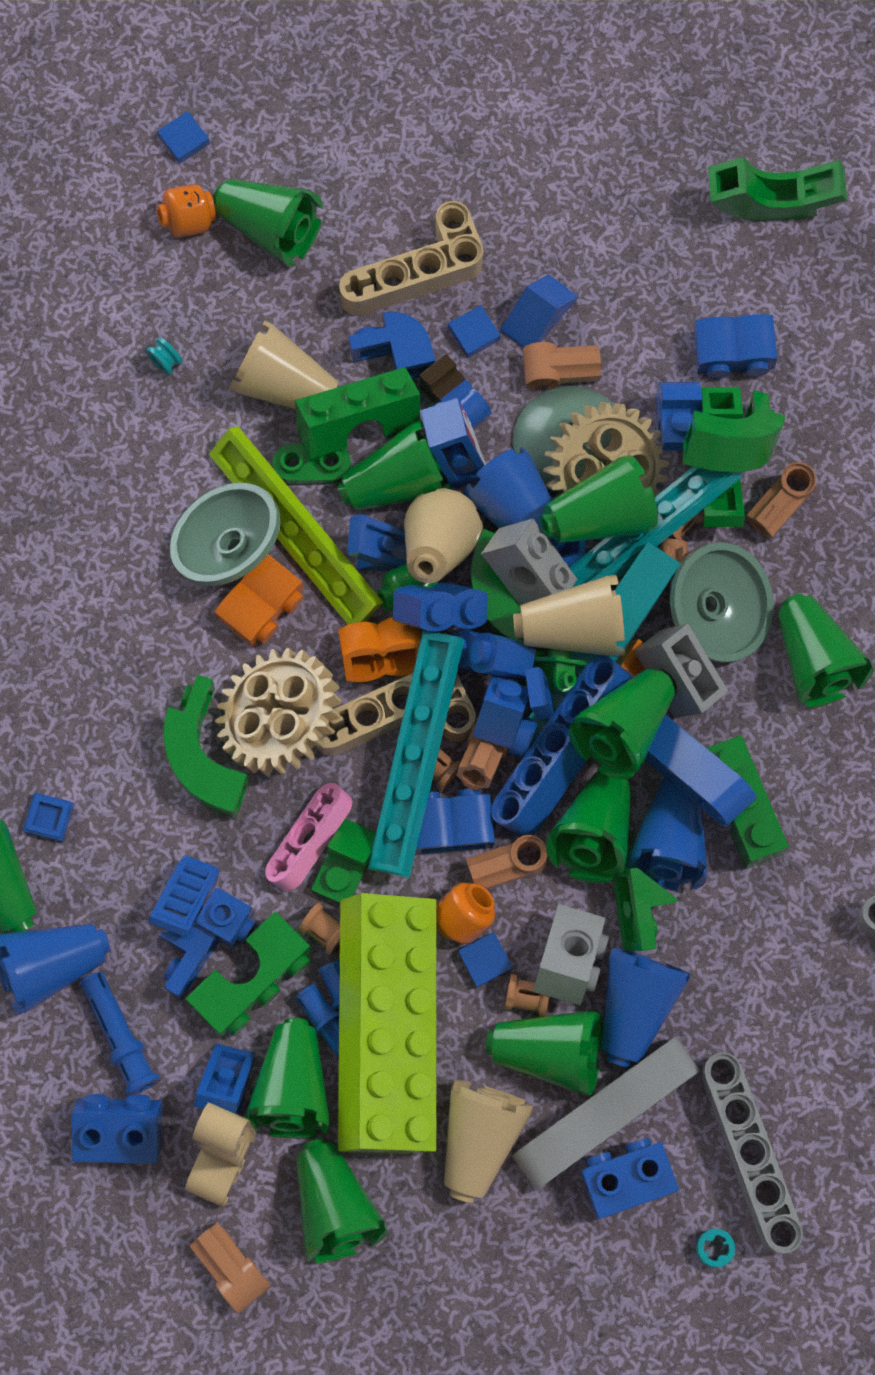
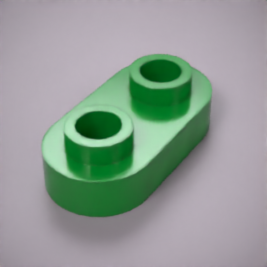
M287 444L279 448L273 457V469L289 485L336 484L342 481V474L351 468L350 455L346 449L311 459L304 444ZM328 457H335L338 463L335 466H327L324 461ZM289 458L299 460L298 465L295 467H289L285 462Z

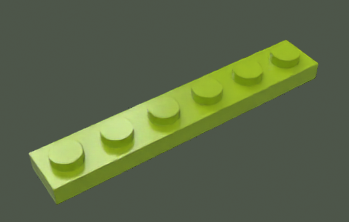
M239 426L229 428L209 453L210 457L232 483L254 484L270 494L280 512V529L277 539L347 624L367 622L383 604V601Z

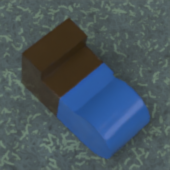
M445 354L420 374V389L435 404L458 397L474 429L492 414L491 409L485 399L472 388V385L456 369V363Z

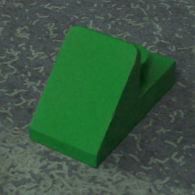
M345 818L327 846L328 854L311 888V892L337 904H340V900L354 896L369 865L376 832Z
M625 868L621 875L619 872L613 878L623 949L633 951L656 949L657 923L652 915L651 907L675 903L678 900L640 869Z

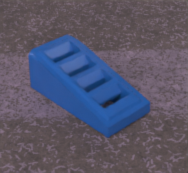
M183 856L154 907L148 923L187 937L194 927L198 915L216 888L220 873L219 869L192 857ZM167 909L183 914L186 917L170 912Z

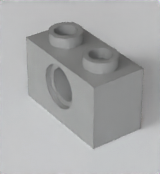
M534 519L499 528L481 553L519 605L572 588L577 581L576 576Z
M688 623L662 629L634 650L644 669L660 670L671 678L675 696L670 704L669 711L674 718L703 713L728 692Z
M558 904L533 992L581 1006L585 991L594 992L600 973V968L593 966L595 958L603 959L609 936L602 934L606 918Z

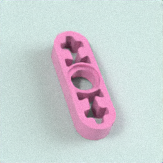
M328 783L317 790L268 862L265 870L266 878L281 891H292L303 882L350 812L352 798L339 785ZM315 830L312 838L303 844L306 835Z

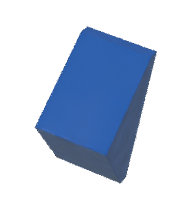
M548 274L526 286L501 331L523 348L529 344L541 342L577 301L579 296Z

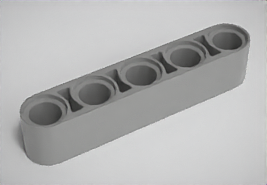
M674 1037L522 1147L511 1157L537 1191L701 1070L678 1038Z
M725 1052L716 1053L702 1066L700 1073L701 1081L760 1241L764 1248L771 1253H791L802 1243V1227L747 1079L736 1057ZM714 1063H724L729 1067L731 1080L728 1084H719L713 1080L710 1070ZM736 1102L744 1107L746 1118L743 1124H733L728 1120L725 1113L728 1103ZM744 1142H752L759 1147L761 1158L756 1165H750L743 1161L740 1150ZM761 1182L769 1183L775 1189L776 1198L770 1206L761 1204L756 1198V1187ZM777 1222L784 1223L791 1232L790 1242L785 1247L776 1245L771 1239V1229Z

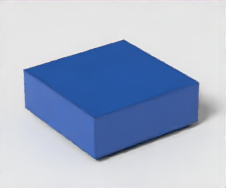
M188 111L157 130L158 137L179 164L210 144L208 136Z
M481 305L448 323V329L467 358L501 340L500 333Z
M539 667L525 669L532 711L539 720L553 717L552 714L554 712L548 678Z
M34 792L23 832L63 843L75 804L71 801Z
M495 932L458 950V954L476 989L513 970Z

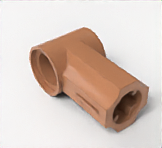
M537 342L525 346L522 350L525 385L529 390H535V387L549 386V389L558 387L560 383L600 381L601 357L598 345L557 348L555 344L550 342Z
M795 462L789 464L779 479L746 515L745 519L759 533L771 540L796 510L809 499L816 485L817 477L815 471L806 463ZM792 477L800 478L805 483L806 489L800 492L792 490L787 484V479Z
M479 714L467 742L468 748L462 757L456 775L462 780L465 787L475 791L481 788H489L501 758L505 760L508 754L507 747L472 736Z
M524 835L514 843L466 858V862L473 883L489 890L525 877L538 876L547 866L548 855L546 853V845L540 838L533 835ZM531 847L539 851L541 858L536 864L527 866L518 860V855L521 850Z
M219 1223L206 1230L190 1245L191 1249L217 1281L215 1283L216 1287L236 1313L242 1312L272 1287L267 1278H264L256 1268V1264L249 1256L245 1257L234 1240Z

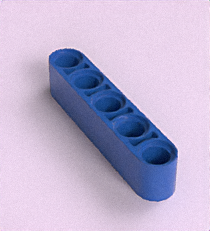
M597 656L586 665L577 678L575 686L568 691L552 715L553 717L549 719L496 796L491 808L492 818L516 836L522 837L537 833L586 762L575 749L568 732L575 716L633 677L611 657Z
M665 715L645 757V761L716 822L727 827L757 799L755 792L741 776Z

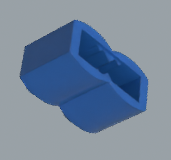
M753 314L735 318L710 317L695 321L694 341L697 374L707 373V377L710 379L725 378L730 375V372L745 371L747 376H762L775 368L777 351L773 315Z
M439 583L430 588L419 585L402 586L394 591L393 620L427 631H442L451 626L463 629L477 628L487 622L488 594L481 590L452 583Z
M455 629L449 634L464 639L458 669L524 681L526 680L525 669L533 668L536 648L524 646V641L466 629Z
M463 789L456 792L457 797L440 798L439 792H429L415 855L493 848L495 839L490 794H481L480 789L477 791Z

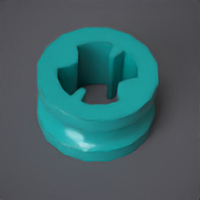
M162 337L156 340L154 348L148 347L145 350L149 359L167 376L173 373L172 367L174 365L180 366L183 363L179 353Z
M711 1229L699 1236L696 1242V1253L703 1264L708 1267L719 1268L732 1261L735 1255V1243L726 1231ZM715 1236H719L724 1240L721 1245H727L726 1255H718L716 1261H713L707 1257L710 1251H704V1244L706 1241L712 1242Z

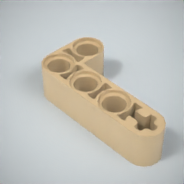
M448 201L438 208L436 213L437 243L345 273L339 283L340 301L344 311L355 316L365 315L477 277L482 269L483 247L467 207L461 202ZM449 221H455L460 223L461 226L451 229L447 228L444 224ZM462 254H468L474 257V260L461 262L457 257ZM425 266H433L438 271L434 274H425L421 269ZM389 278H398L402 281L397 286H389L384 282ZM376 282V292L374 291V284L371 285V283ZM358 289V292L363 295L356 297V294L351 291Z
M413 673L335 708L334 710L340 715V719L329 721L328 725L337 732V740L331 742L323 734L321 739L326 747L323 749L315 746L317 750L327 756L339 755L400 727L405 709L395 707L392 702L398 695H408ZM456 675L447 717L452 713H461L466 716L468 723L462 728H453L446 722L443 731L445 738L456 742L463 741L470 736L476 716L474 707L458 675ZM368 710L376 713L378 720L373 725L363 726L356 720L357 716L363 711ZM349 718L350 727L353 731L351 735H349L348 727H345L344 719Z
M207 1103L193 1133L192 1139L201 1151L189 1175L185 1191L221 1207L226 1205L229 1199L227 1194L232 1183H236L245 1163L244 1156L256 1137V1131L248 1119L212 1103Z

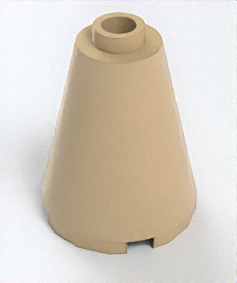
M265 320L261 330L266 332V335L261 332L257 333L238 369L239 372L236 378L242 380L241 383L233 380L229 389L238 394L296 409L295 400L336 388L339 382L276 326Z
M440 488L434 492L422 493L409 506L404 519L406 559L408 571L416 580L423 583L437 582L474 552L483 531V523L473 501L462 493L447 488Z
M605 576L520 605L521 613L513 614L515 638H523L524 646L612 657L624 656V648L617 646L616 643L625 641L621 597L616 595L615 590L611 591L610 586L618 584L617 576Z
M454 1080L450 1094L444 1185L451 1189L449 1194L451 1197L473 1203L475 1197L483 1198L530 1118L534 1105L525 1104L526 1100L485 1085V1089L477 1088L476 1092L469 1089L471 1082Z

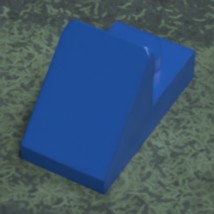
M363 514L351 516L347 555L358 558L357 569L390 571L407 564L405 530Z
M194 925L187 937L170 931L159 934L164 942L185 954L181 960L176 957L164 975V979L168 981L164 988L180 1000L184 998L219 942L215 934L199 925Z
M215 1044L196 1092L194 1107L204 1109L207 1103H212L232 1113L241 1114L256 1053Z

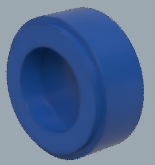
M523 715L511 749L509 748L508 750L509 754L519 758L525 756L537 727L536 720Z

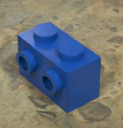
M90 1094L84 1098H78L72 1112V1162H158L162 1149V1100H151L147 1095H131L126 1099H109L104 1094Z
M648 1137L626 1145L628 1153L612 1159L610 1152H605L586 1159L588 1168L582 1169L579 1173L596 1221L679 1191L662 1141L652 1145ZM643 1163H648L652 1166V1177H647L643 1174L641 1169ZM603 1177H609L613 1180V1191H606L602 1187L601 1181Z

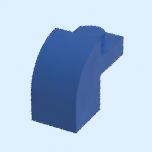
M385 312L383 313L384 328L365 327L356 331L355 334L349 335V348L353 363L391 354L394 369L406 367L412 379L419 378L420 374L435 363L427 331L415 318L404 313Z
M699 382L658 383L655 410L657 430L661 432L662 451H683V443L694 411L701 412L702 391Z

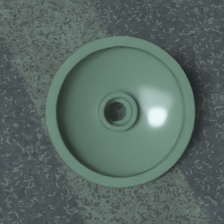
M578 386L557 387L541 393L525 406L517 419L513 434L514 451L519 454L520 447H524L530 453L546 485L554 480V475L543 472V469L552 466L554 460L546 457L545 452L556 451L557 446L552 443L550 437L562 438L564 434L559 424L565 423L572 426L573 422L570 414L572 412L580 413L585 417V405L594 406L598 411L600 402L610 403L611 408H613L614 404L608 398L594 390ZM608 429L601 435L600 442L603 449L611 442V434ZM585 442L582 446L583 449L607 466L606 464L609 460L596 457ZM583 459L578 461L575 466L577 478L583 476L586 470V464ZM547 489L551 494L556 495L558 493V490Z
M249 483L227 484L204 494L183 513L174 528L170 542V556L175 568L185 579L202 586L223 585L247 575L266 558L277 539L280 529L278 506L267 491Z
M711 543L693 550L677 568L670 591L671 614L675 626L687 623L690 625L710 661H738L752 654L766 638L773 618V593L765 570L751 553L731 543ZM706 601L709 603V610L706 608Z

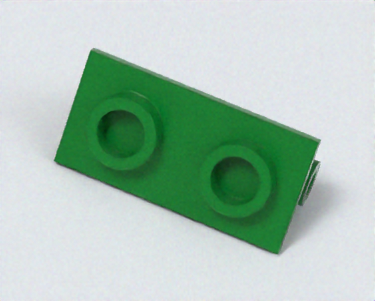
M547 650V657H545L546 653L536 651L533 668L539 667L543 670L549 680L550 691L567 692L575 686L577 681L575 667L586 666L587 662L571 659L572 652ZM512 680V681L518 683L519 685H522V686L527 687V681H526V680H524V681Z

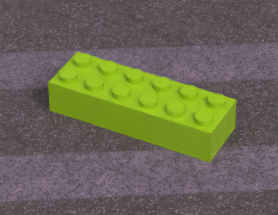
M360 893L340 900L338 1152L391 1154L435 1152L436 899Z

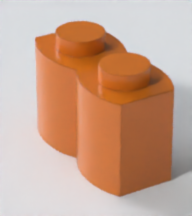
M268 554L223 599L214 611L216 618L252 648L258 641L265 644L277 631L278 625L275 622L284 612L292 614L303 601L304 595L301 594L304 590L303 582Z
M392 617L379 624L356 622L343 626L338 630L346 680L367 682L378 679L385 674L408 676L413 673L421 641L419 628L396 622Z

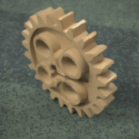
M600 402L598 411L594 406L585 405V417L577 412L570 413L573 425L560 423L559 427L564 434L562 438L550 437L552 443L557 446L556 451L545 452L546 457L554 460L552 466L543 469V472L554 475V480L545 485L547 489L558 490V493L552 500L605 467L601 461L589 455L582 446L585 442L596 457L609 460L606 465L619 457L626 455L633 457L635 455L645 472V475L639 476L643 488L651 486L654 496H657L661 493L656 488L657 482L668 481L667 477L659 474V468L669 465V461L659 459V454L664 452L662 451V444H655L661 432L654 429L648 430L652 420L645 417L638 420L640 411L630 408L626 412L624 404L615 403L613 408H611L610 403ZM608 429L611 434V442L603 449L600 439L602 433ZM583 459L586 464V470L583 476L577 478L575 466L578 461Z
M286 648L281 656L275 649H272L268 661L257 655L254 668H251L246 663L242 665L245 673L242 678L236 675L231 676L236 686L234 689L222 690L229 699L228 702L217 704V708L225 715L215 719V723L223 729L217 734V737L225 743L223 746L224 751L231 755L232 759L240 766H245L252 773L260 770L266 776H270L273 768L280 774H285L287 763L293 765L297 770L300 769V757L303 755L312 761L314 754L311 749L314 746L323 749L326 747L321 739L323 734L331 735L335 733L328 723L329 721L340 719V715L332 707L342 703V700L334 693L339 689V685L331 679L333 674L315 656L310 657L304 650H300L296 655L290 648Z

